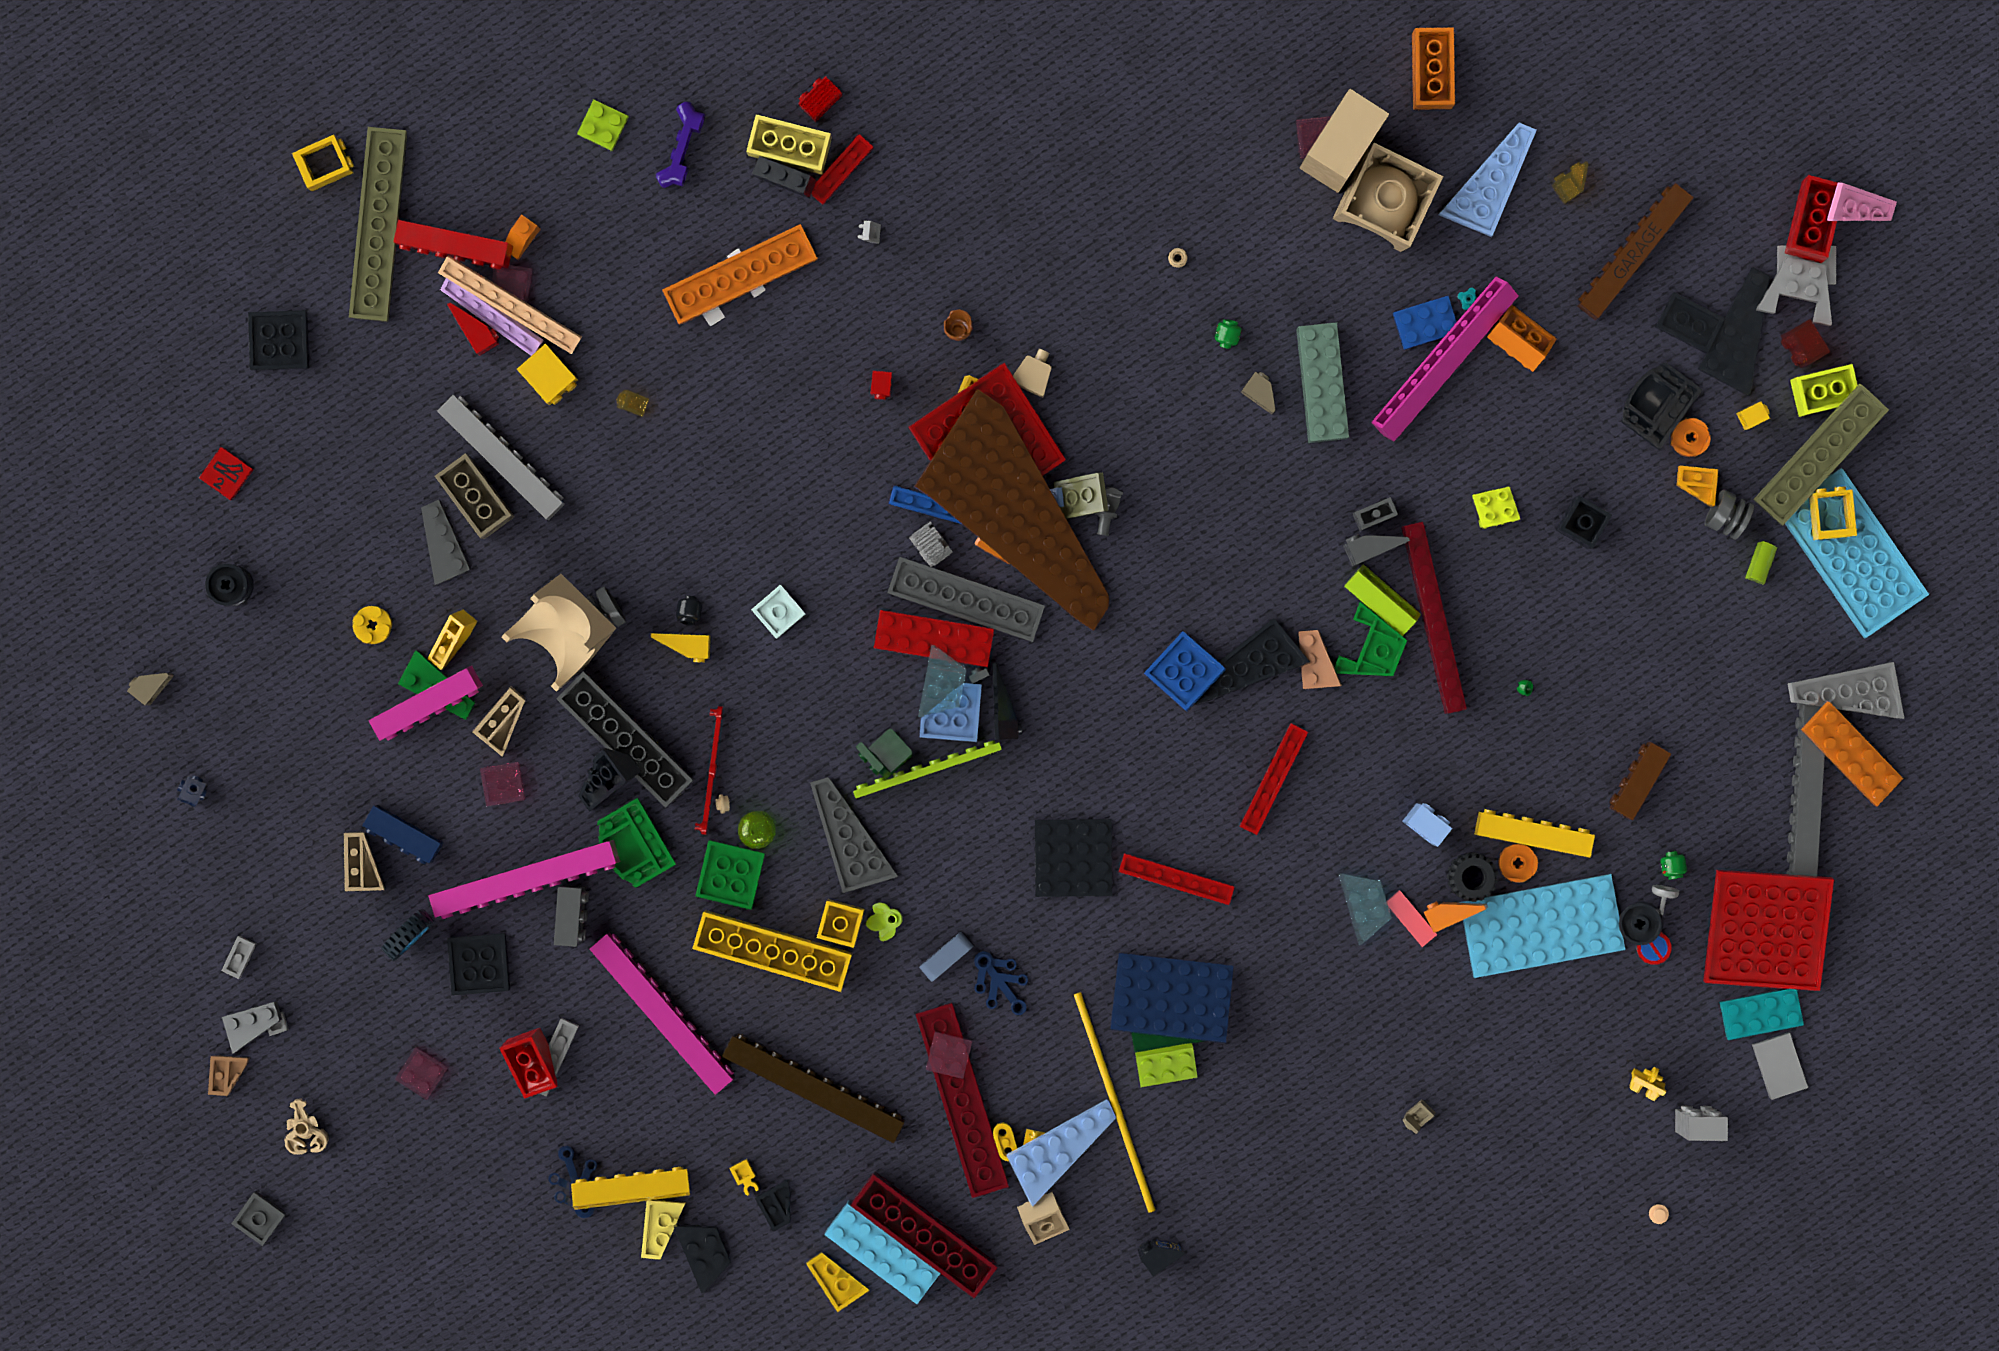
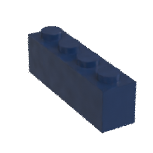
M378 805L372 807L362 825L367 828V833L373 836L378 834L383 837L382 841L391 846L393 844L399 846V850L407 855L411 853L417 856L416 860L423 864L433 863L444 843Z

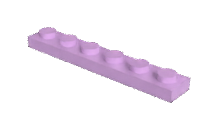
M447 278L445 279L440 290L529 355L532 356L540 349L544 340L459 285Z

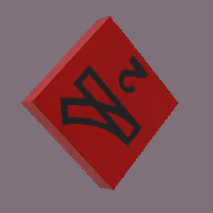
M220 447L199 479L229 500H232L254 469L223 447Z

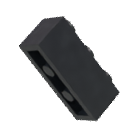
M759 156L752 173L760 180L809 199L817 182L808 174Z

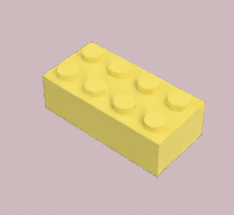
M756 115L746 152L750 157L759 158L761 156L785 166L823 175L832 137L831 133Z

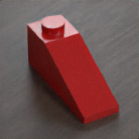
M447 304L476 354L480 356L499 345L497 341L499 336L494 328L490 329L454 304Z

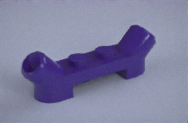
M686 101L677 106L676 111L684 126L677 134L676 141H678L676 149L673 148L670 159L673 161L671 166L656 173V178L662 188L672 184L683 187L688 168L682 164L692 132L700 133L705 119V114L697 112L691 102Z

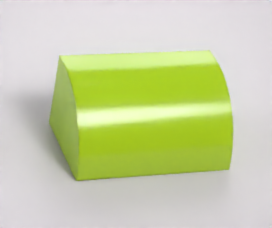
M1765 541L1758 542L1745 578L1764 585L1777 547Z

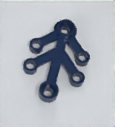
M979 952L974 959L975 966L979 969L977 983L974 987L975 991L978 994L985 992L986 985L984 981L987 971L991 976V984L986 1006L989 1009L996 1008V996L999 987L1010 1001L1012 1012L1015 1015H1022L1026 1011V1003L1021 999H1017L1005 982L1018 983L1020 986H1024L1028 983V977L1025 974L997 973L993 966L1006 967L1007 970L1011 971L1016 968V961L1014 959H995L989 952ZM985 957L988 962L981 964L980 959ZM1009 961L1014 962L1013 968L1007 966ZM1019 977H1025L1026 982L1020 983ZM982 984L984 986V989L982 991H978L976 988L977 985ZM991 999L995 1001V1005L992 1007L988 1005V1001ZM1017 1003L1022 1004L1021 1010L1015 1009Z
M562 1146L558 1150V1157L565 1161L571 1182L561 1178L557 1173H551L548 1176V1181L552 1185L557 1184L572 1191L571 1184L576 1183L575 1181L579 1180L572 1160L574 1151L570 1146ZM565 1150L570 1152L568 1157L563 1156ZM589 1159L585 1162V1169L580 1179L588 1180L591 1172L597 1168V1163L594 1160ZM589 1162L594 1163V1167L592 1169H589L587 1167ZM553 1175L558 1177L556 1182H551ZM563 1191L555 1193L554 1199L556 1202L565 1203L573 1207L572 1198L567 1197ZM562 1193L564 1198L560 1201L557 1200V1195ZM594 1207L588 1208L586 1212L578 1209L575 1210V1213L581 1218H588L593 1214Z

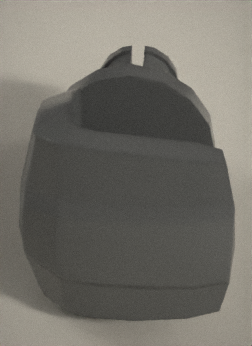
M1115 487L1105 488L1108 511L1095 513V515L1100 517L1098 535L1109 536L1111 519L1117 518L1115 512L1123 492Z

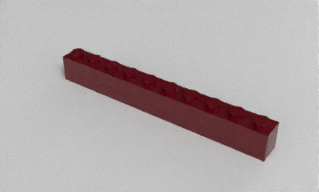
M1419 522L1401 527L1403 537H1408L1410 540L1405 545L1444 713L1449 714L1466 710L1424 524Z

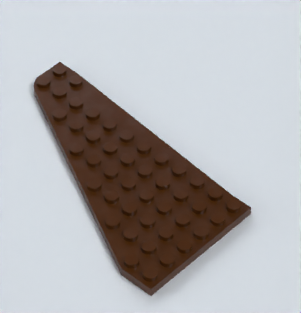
M976 390L914 487L938 503L1058 603L1072 617L1094 631L1109 607L1108 593L1006 410L980 390Z

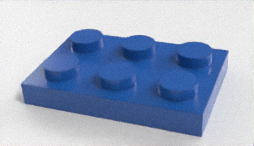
M1449 296L1393 313L1404 350L1444 338L1457 323Z

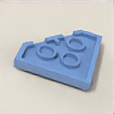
M962 683L921 718L920 737L977 742L982 685Z

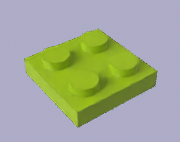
M593 99L577 135L613 151L629 117Z

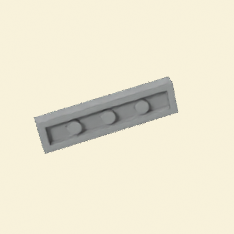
M564 1018L560 1019L549 1043L556 1076L579 1028V1025ZM547 1090L540 1094L547 1096L550 1090Z

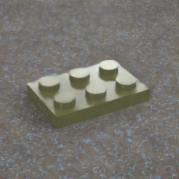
M1103 472L1054 482V488L1062 487L1064 507H1060L1066 519L1108 511Z

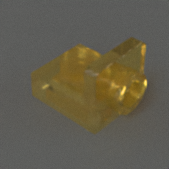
M623 390L617 397V408L643 417L649 398Z

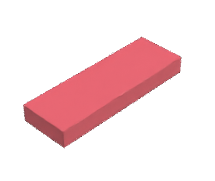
M1400 890L1385 902L1421 947L1437 935L1433 933L1432 928Z

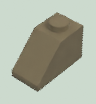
M1255 372L1241 393L1272 415L1275 411L1272 385L1268 381L1269 377L1262 372L1259 374Z
M162 673L135 677L129 683L130 688L127 692L142 704L151 705L174 675L172 673Z

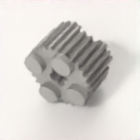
M931 521L909 537L930 567L935 566L952 553L949 545L935 529Z

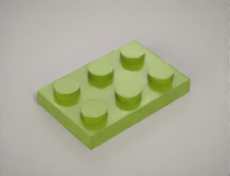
M1192 1043L1135 1053L1141 1087L1198 1078Z

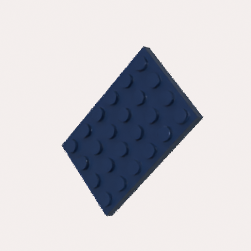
M1119 953L1110 1030L1226 1043L1234 966Z

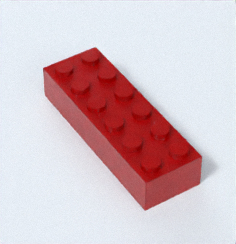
M880 610L874 648L988 667L994 629Z

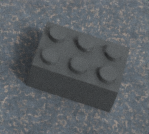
M561 885L558 887L554 945L577 947L586 940L584 921L587 922L588 910H585V904L589 901V891H586L587 886Z

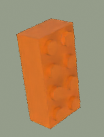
M1454 28L1414 29L1412 33L1413 110L1452 109L1455 105Z

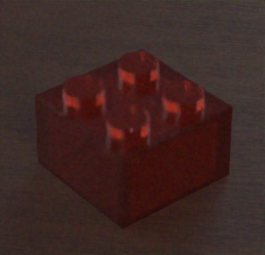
M1811 319L1798 324L1780 335L1783 347L1789 349L1792 354L1791 359L1796 366L1799 365L1800 368L1815 362L1830 352Z

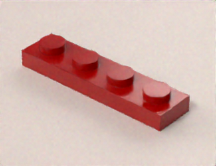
M859 134L819 178L811 195L824 205L874 147Z

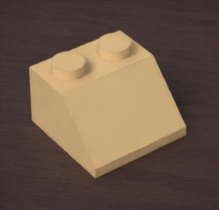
M1053 1192L1044 1194L1034 1206H1031L1030 1202H1026L1017 1207L1022 1222L1034 1245L1070 1230Z

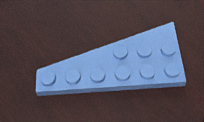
M1518 123L1439 215L1492 237L1534 138L1536 129Z
M1108 1100L1102 1101L1007 1154V1158L1031 1206L1037 1203L1116 1119Z

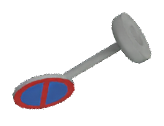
M1653 885L1652 893L1662 897L1659 908L1662 916L1666 898H1677L1679 890L1669 886ZM1661 933L1655 941L1647 945H1637V953L1648 964H1660L1669 958L1671 942L1664 933Z

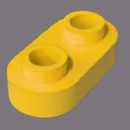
M1002 1122L994 1127L993 1136L999 1156L1003 1160L1009 1161L1004 1150L1010 1147L1014 1151L1017 1149L1012 1128L1009 1124ZM1005 1129L1006 1134L1000 1135L999 1130Z

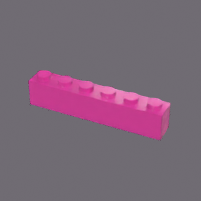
M471 665L370 719L369 723L379 741L384 738L389 741L398 736L397 731L402 729L405 732L414 727V722L419 721V723L430 719L429 714L435 712L437 715L445 711L446 705L451 703L454 706L462 702L461 697L465 695L471 697L479 693L478 688L483 685Z

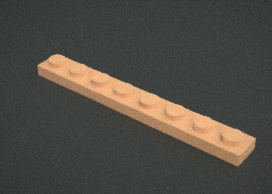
M449 255L438 272L570 354L574 352L582 336Z

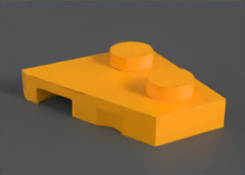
M1678 466L1677 486L1710 507H1714L1718 469Z

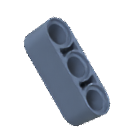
M959 932L956 937H953L941 950L939 949L919 968L932 982L965 955L973 945L962 932Z

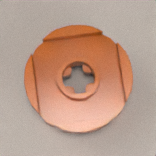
M1695 418L1682 420L1671 433V445L1677 453L1685 457H1695L1703 453L1708 448L1711 440L1707 425ZM1693 433L1695 441L1688 442L1686 434Z
M1512 844L1503 849L1499 856L1498 866L1504 877L1510 881L1520 883L1527 881L1536 873L1538 859L1528 846ZM1517 858H1520V861L1523 862V865H1520L1519 868L1516 869V866L1513 864V861H1516Z

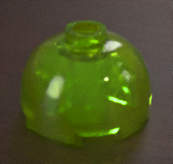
M763 811L749 812L741 818L738 824L739 838L744 845L750 848H764L773 841L776 835L775 822L769 814Z

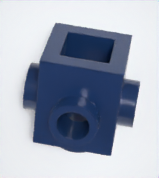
M192 776L191 778L187 777L185 781L181 780L177 789L180 791L177 800L196 807L199 799L203 801L207 790L204 789L206 784L202 783L203 779ZM189 788H193L195 792H191Z

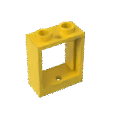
M332 135L292 153L303 180L310 191H314L353 173L351 167H354L350 156L346 157L344 153L346 146L341 138L338 139L335 135ZM333 144L343 167L318 179H314L304 156Z
M1846 486L1835 487L1834 491L1827 492V488L1816 489L1815 493L1809 497L1813 540L1857 536L1853 489L1846 490ZM1843 496L1846 529L1821 531L1817 498Z

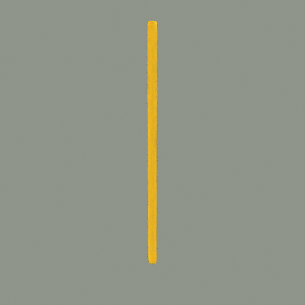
M1081 992L1076 993L1074 997L1148 1213L1153 1212L1156 1209Z

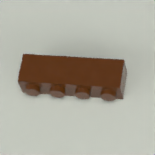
M1647 742V744L1641 746L1638 754H1640L1639 758L1631 763L1628 769L1630 771L1628 777H1624L1619 784L1621 789L1618 794L1615 793L1609 802L1611 810L1629 820H1634L1671 756V753L1652 742Z

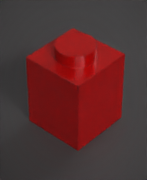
M873 371L870 394L875 396L874 399L886 400V397H890L892 372Z

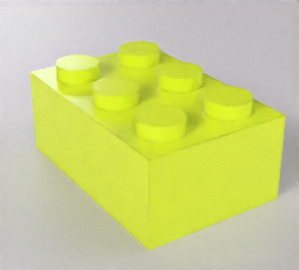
M1853 364L1790 380L1799 417L1837 408L1858 386Z

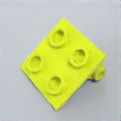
M1510 487L1472 495L1480 519V528L1486 529L1487 527L1520 520Z

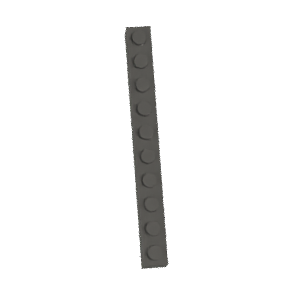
M1797 703L1799 717L1796 718L1795 722L1796 729H1798V737L1796 736L1794 740L1797 755L1793 758V766L1796 767L1795 775L1792 776V786H1795L1794 794L1791 795L1793 813L1790 814L1789 818L1792 832L1788 836L1791 851L1787 854V862L1790 863V868L1786 874L1817 876L1825 754L1801 729L1821 707Z

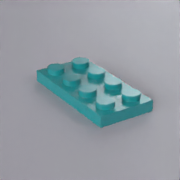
M1782 989L1720 1002L1727 1040L1804 1025L1797 989Z

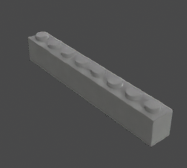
M452 395L437 412L545 519L550 520L565 505L562 501L564 497L556 490L552 492L548 488L549 482L543 477L539 479L534 474L536 470L529 463L525 465L521 461L523 457L516 450L512 452L507 447L509 443L502 436L498 438L494 434L496 430L489 423L485 425L480 420L482 416L475 409L471 411L467 407L469 403L463 397L459 396L457 398L455 395Z

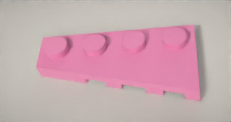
M1838 183L1827 220L1891 221L1897 202L1845 183Z

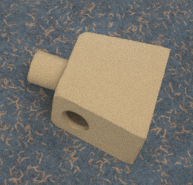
M1039 349L1035 358L1027 355L1013 375L1020 388L1042 398L1044 397L1052 366L1045 363L1049 356L1048 352Z

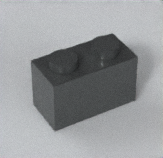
M1391 497L1352 513L1359 531L1398 515Z

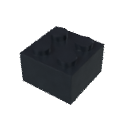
M1576 496L1573 498L1556 531L1583 547L1592 549L1612 514L1586 499Z

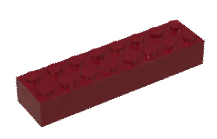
M875 1171L851 1203L854 1209L973 1298L977 1296L997 1269V1262Z

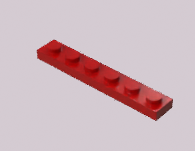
M1290 723L1240 827L1256 835L1258 834L1308 734L1307 731Z
M1125 853L1118 871L1227 905L1230 904L1234 891V886Z

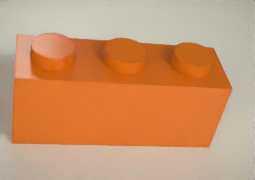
M1513 305L1505 311L1487 336L1495 345L1501 347L1509 356L1514 357L1532 372L1544 360L1557 339Z

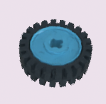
M420 909L391 935L381 947L382 951L395 961L426 933L435 922L434 919L425 910Z

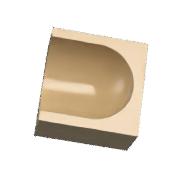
M1349 89L1310 149L1300 169L1338 193L1389 113Z
M1373 143L1361 157L1333 219L1338 222H1348L1366 228L1382 236L1394 245V249L1402 252L1411 247L1443 176Z

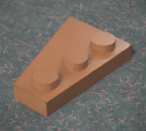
M1300 631V650L1310 661V664L1301 666L1303 689L1342 686L1320 631Z

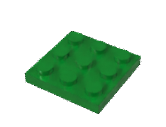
M709 840L695 897L752 910L765 853Z

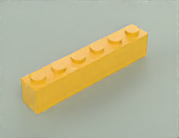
M1484 809V813H1478L1475 835L1591 858L1595 835L1589 834L1590 830L1579 828L1578 831H1573L1571 826L1560 824L1559 828L1553 827L1552 822L1542 820L1540 824L1533 823L1534 819L1522 817V820L1514 819L1515 815L1503 813V816L1495 815L1496 811Z
M683 1167L672 1168V1171L664 1172V1169L654 1170L651 1174L636 1172L633 1173V1176L628 1177L625 1174H618L612 1179L596 1177L595 1181L588 1182L587 1179H579L575 1181L576 1183L571 1184L574 1210L690 1195L688 1171L683 1169Z

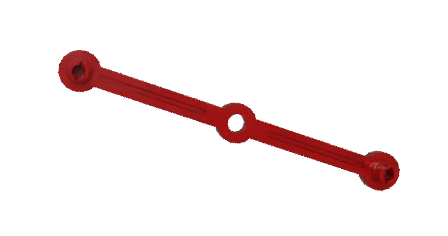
M718 706L717 709H710V712H714L710 713V716L716 717L706 801L703 823H695V826H699L695 827V830H700L703 835H706L708 830L723 706Z

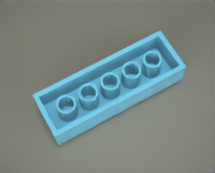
M848 1201L827 1228L825 1236L914 1303L918 1304L940 1273L851 1206L852 1202Z

